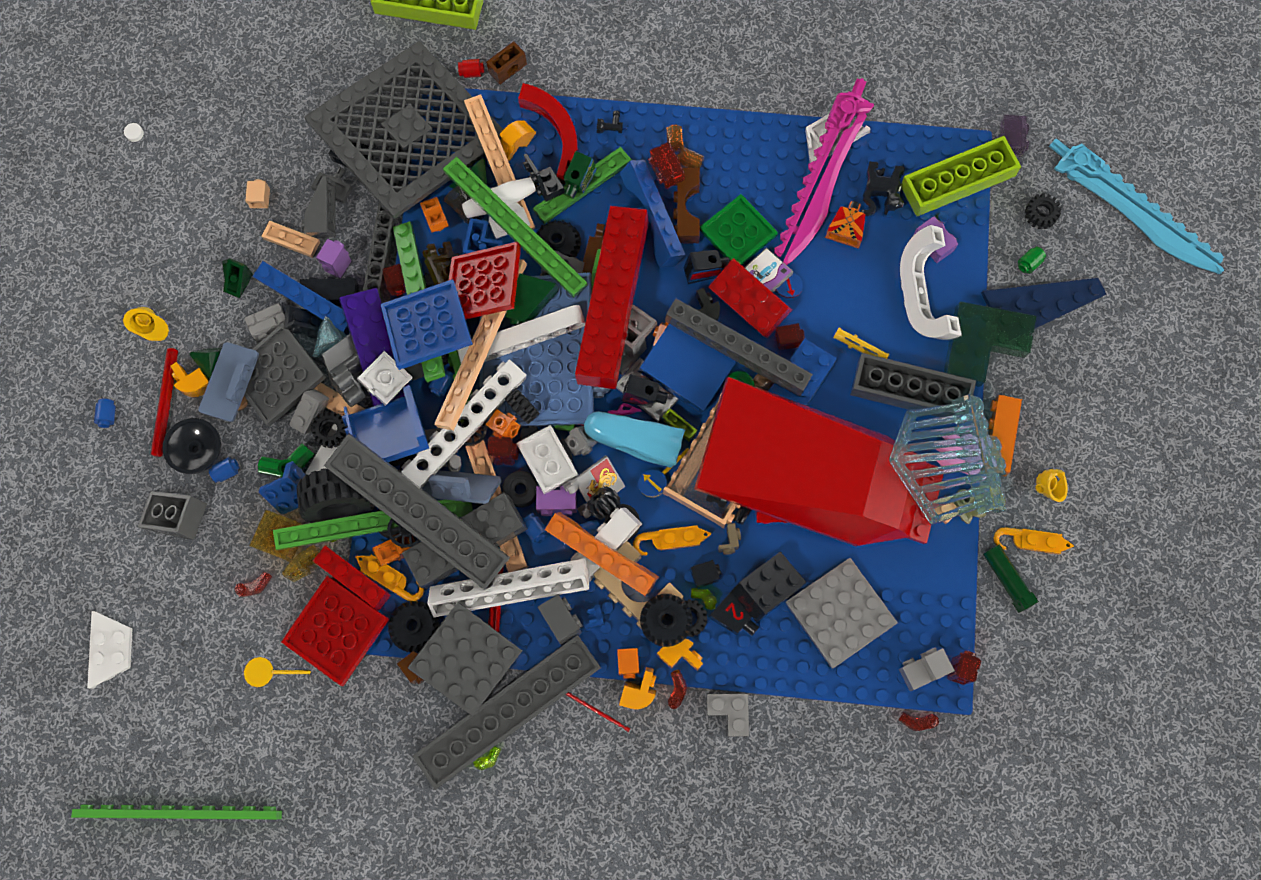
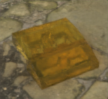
M313 544L300 552L282 572L283 576L292 582H296L312 574L309 566L315 564L313 560L321 549Z

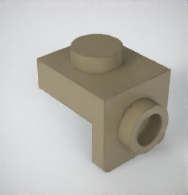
M735 523L727 524L726 530L729 544L719 545V553L723 552L724 555H728L738 550V540H741L740 529L736 528Z

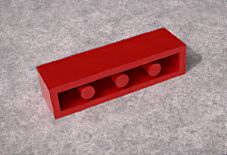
M326 545L313 560L314 563L378 611L391 596Z

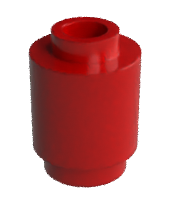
M468 59L458 62L459 76L464 78L482 77V73H485L484 62H480V59Z

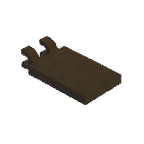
M443 242L444 248L438 249L439 256L435 244H428L426 246L428 250L422 251L423 256L426 258L424 262L435 285L449 280L451 259L454 256H459V253L453 252L450 242Z

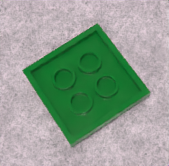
M742 194L700 226L701 233L724 257H728L729 261L734 258L741 265L778 235V232Z

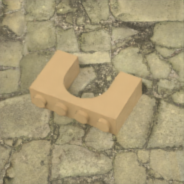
M628 541L616 551L636 563L641 559V554ZM600 567L593 574L596 579L594 583L601 590L605 588L609 592L608 597L615 604L619 602L624 607L622 611L630 618L633 616L638 621L636 623L637 626L641 629L640 615L647 602H635L629 599L622 590V581ZM670 582L657 594H672L680 597L682 600L684 598ZM664 614V615L662 616V618H661V621H662L668 614Z

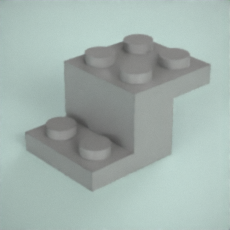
M632 305L619 371L622 376L647 349L645 338L657 325L655 319L635 305Z

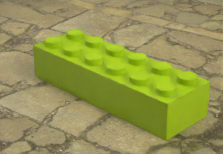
M371 0L370 2L375 14L476 30L484 0Z
M1002 136L904 176L901 188L917 217L1016 177L1021 165L1005 136Z

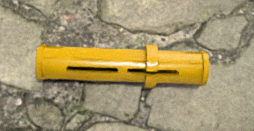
M838 328L833 337L848 345V348H854L861 353L886 359L890 355L857 338L858 335H852L841 328Z

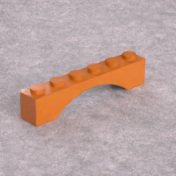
M561 512L555 513L545 528V531L644 596L649 594L659 578L658 575L644 566L630 560L599 541L577 522Z

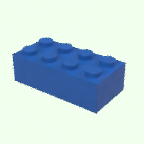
M804 338L789 360L791 363L813 374L803 393L799 397L776 383L773 384L769 392L808 406L835 365L837 358Z

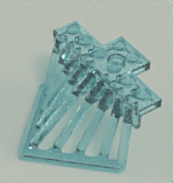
M969 394L952 400L953 404L911 409L905 413L889 461L930 524L940 523L976 510L977 514L990 511L997 513L1006 511V498L1002 494V481L1000 476L1006 475V463L1000 451L1002 445L997 437L988 434L989 424L984 416V403L980 397ZM951 411L955 413L953 416L915 421L916 417ZM951 423H955L958 426L911 433L912 430ZM949 435L960 436L957 439L907 444L908 441ZM947 447L963 448V450L903 456L904 453ZM956 458L966 462L915 471L908 470L905 465L907 463ZM960 471L968 473V476L919 486L915 481L916 478ZM971 484V489L936 500L929 501L925 496V493ZM974 497V502L939 515L934 510L936 507Z

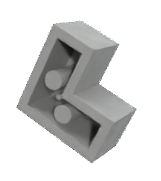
M936 647L920 654L922 658L917 661L912 658L903 662L904 667L899 669L910 691L955 671L944 649L942 648L937 651Z
M707 694V716H727V737H748V694Z

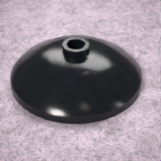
M188 418L176 423L168 431L163 441V455L166 462L171 468L183 474H198L207 470L215 463L221 451V438L217 429L208 421L199 418ZM199 446V450L194 452V448Z

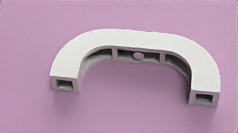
M929 225L918 231L909 240L903 251L900 262L901 288L904 294L907 316L913 328L924 336L949 340L961 336L958 317L945 315L935 319L931 314L924 265L932 252L945 246L943 229Z

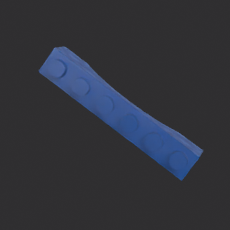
M630 160L620 172L626 189L632 191L639 198L648 212L653 235V253L659 267H673L685 256V252L646 161Z
M262 261L253 275L256 280L303 307L343 334H350L343 309Z

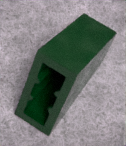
M519 273L514 309L507 310L505 317L514 326L533 320L556 295L559 287L556 283Z

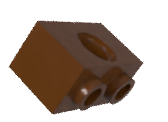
M513 41L486 61L489 74L501 85L526 66L527 60L525 52Z

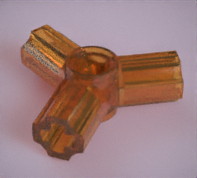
M675 124L666 127L668 148L649 159L653 171L659 174L673 164H681L688 168H700L704 156L684 147L682 126Z

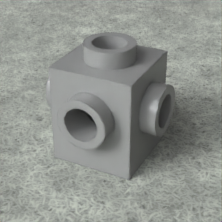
M584 426L573 428L569 432L570 435L565 439L574 456L580 454L583 456L587 455L597 443V441L586 434Z

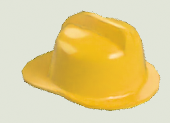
M138 307L127 311L124 315V326L132 333L150 341H162L168 336L169 328L167 323L150 308Z

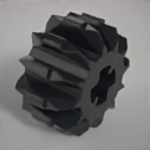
M608 486L600 488L599 491L590 497V500L587 502V509L592 516L602 520L617 509V506L620 505V497L615 490Z

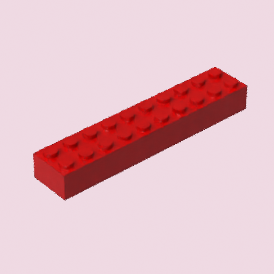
M610 206L575 371L578 385L616 389L649 223L646 209Z

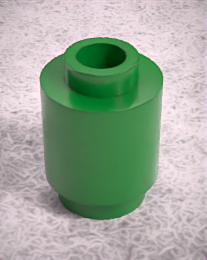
M1034 247L1028 250L1018 260L1020 271L1031 274L1046 258L1043 249Z

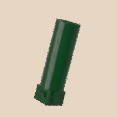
M1000 544L983 554L1012 599V604L1018 613L1039 602L1033 592H1030Z

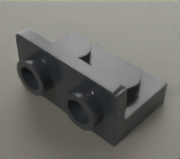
M290 305L286 307L284 329L291 330L294 334H307L310 338H319L326 334L327 329L322 328V319L305 309Z

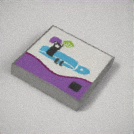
M768 248L764 249L744 267L772 292L793 274V271Z

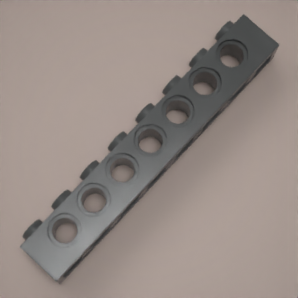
M678 299L674 300L666 314L665 322L673 325L799 397L813 375Z

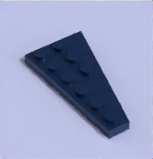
M1099 278L981 292L1006 342L1107 295Z

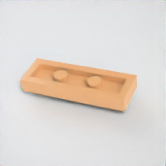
M272 221L268 222L262 234L264 240L312 258L320 244L317 238Z

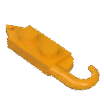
M698 525L644 532L635 537L633 547L642 556H647L648 553L639 548V543L643 540L652 539L655 548L662 551L700 546V543L711 536V533L698 528Z
M1002 527L994 533L993 537L995 545L1000 544L1003 550H1006V546H1003L999 541L1001 535L1013 536L1015 546L1024 550L1059 555L1062 551L1074 547L1073 544L1062 537V534L1029 529Z
M372 554L370 556H355L362 573L403 599L417 601L423 596L424 588L419 587L417 594H410L404 590L407 583L406 577L387 564L381 567L377 558Z

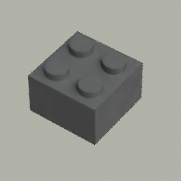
M558 594L538 606L561 646L581 634L580 628L583 626L576 614H570L569 611L572 608L565 597L561 599Z

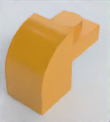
M525 120L512 122L500 133L502 137L500 142L508 161L511 160L519 147H527L536 134V131Z
M177 362L170 366L174 371L172 376L177 381L174 386L181 393L189 397L204 395L209 379L200 368L188 375Z
M684 639L681 643L674 646L662 647L657 652V656L671 669L682 657L697 671L703 665V662H701L703 658L695 650L690 651L694 643L688 639Z
M646 667L641 686L625 681L619 703L620 706L630 709H642L651 704L656 695V690L649 688L654 687L656 675H653V668Z

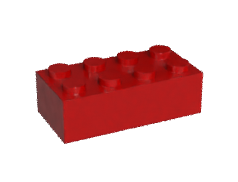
M734 258L709 286L714 293L766 338L773 333L792 311L787 304Z

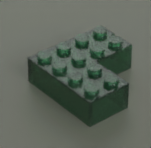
M959 302L955 307L954 317L959 319L961 336L949 340L944 373L975 380V386L981 387L986 382L991 352L1025 358L1030 354L1033 340L1031 335L1034 333L1036 316Z

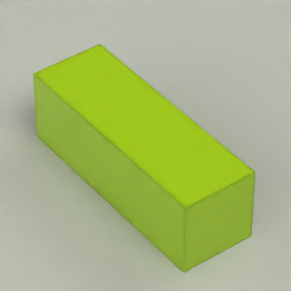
M669 408L662 416V420L667 425L685 429L683 437L688 442L697 434V430L672 409Z

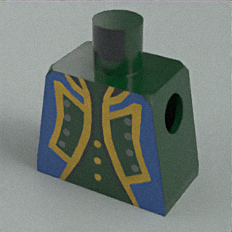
M575 151L564 176V181L567 185L564 192L565 196L574 199L577 191L580 193L585 192L597 170L593 158Z

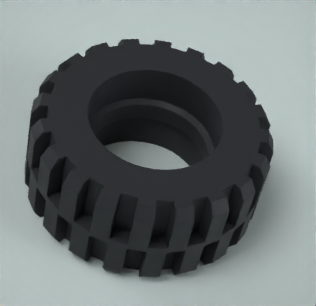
M327 468L313 471L310 475H305L296 487L299 514L306 522L315 523L371 513L375 507L373 503Z

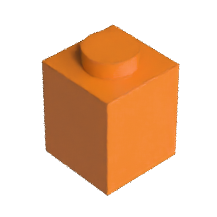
M638 648L618 649L619 676H623V679L635 678V675L639 674Z

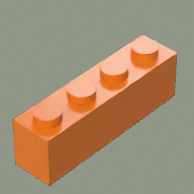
M998 395L995 400H992L990 411L993 413L992 418H989L987 422L989 436L985 437L987 441L985 446L986 454H984L982 461L983 472L1005 477L1010 473L1022 399Z

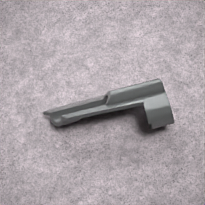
M349 334L321 353L328 370L331 384L350 407H353L367 396L360 388L361 384L357 380L363 372L351 334Z

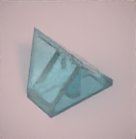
M325 316L319 326L313 352L314 357L323 358L321 353L343 339L329 317Z

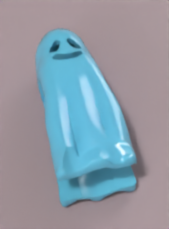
M600 411L589 414L584 423L586 434L599 443L623 451L646 462L669 468L677 464L685 429Z

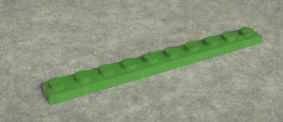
M458 157L454 158L443 168L444 173L515 242L518 241L520 246L573 298L588 286L587 282Z
M409 221L393 227L407 295L426 289L413 225ZM441 356L421 362L427 382L446 376Z
M438 501L459 518L473 511L472 502ZM383 511L276 529L273 530L275 549L282 550L388 531V523L391 517ZM394 521L392 523L391 529L398 527V525Z
M81 805L80 809H72L71 818L282 819V811H276V806H263V810H256V806H243V810H235L236 806H223L222 810H215V806H202V810H195V806H182V810H174V805H162L161 810L154 809V805H141V809H134V805H121V809H114V805H101L100 809H93L94 805Z

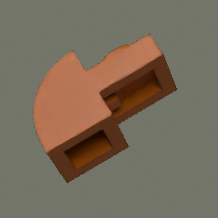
M437 197L420 203L431 233L441 231L449 226Z
M402 536L395 539L398 543L402 544ZM405 537V544H410L409 537ZM390 539L373 547L372 550L382 567L397 559H403L402 553L411 547H400Z

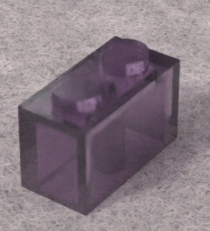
M1004 115L1000 123V137L1005 136L1015 156L1022 157L1029 146V140H1026V135L1029 131V124L1026 123L1027 116Z

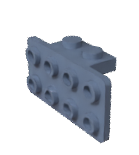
M229 342L223 344L199 406L200 413L228 422L235 420L259 357V353L256 350Z
M439 470L435 475H431L429 481L422 489L437 499L486 504L500 485L501 477Z

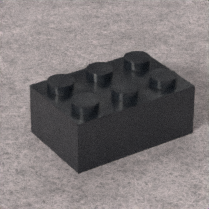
M780 551L740 581L731 592L757 623L796 593L806 581Z

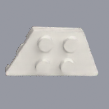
M829 114L806 127L805 132L810 163L817 160L814 156V150L822 146L821 142H819V137L828 132L825 129V123ZM855 119L852 120L848 128L852 127ZM861 126L854 141L870 133V127ZM843 131L838 133L828 157L834 153Z
M92 611L87 686L89 689L95 688L98 684L106 680L108 681L131 667L132 628L95 611Z

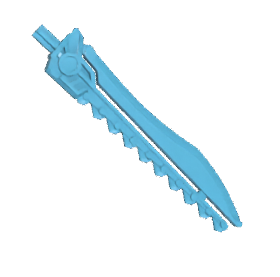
M1056 138L1049 145L1052 150L1062 157L1054 168L1056 171L1067 173V178L1078 182L1118 209L1145 233L1157 247L1193 266L1217 274H1221L1224 271L1223 267L1217 264L1223 261L1224 257L1221 253L1212 252L1209 243L1199 242L1196 233L1185 231L1186 227L1183 223L1172 221L1171 213L1161 212L1158 203H1149L1145 193L1135 192L1133 184L1124 183L1121 174L1111 173L1109 165L1105 164L1104 160L1083 144L1069 149Z

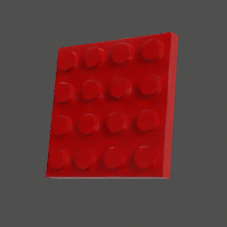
M518 241L452 257L449 280L453 279L465 319L514 309L521 251Z
M326 576L281 643L338 685L344 687L389 618L337 581Z

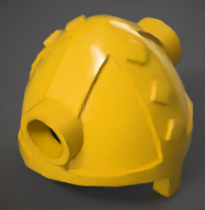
M1059 469L1044 470L1036 478V491L1056 502L1064 501L1068 493L1065 472Z

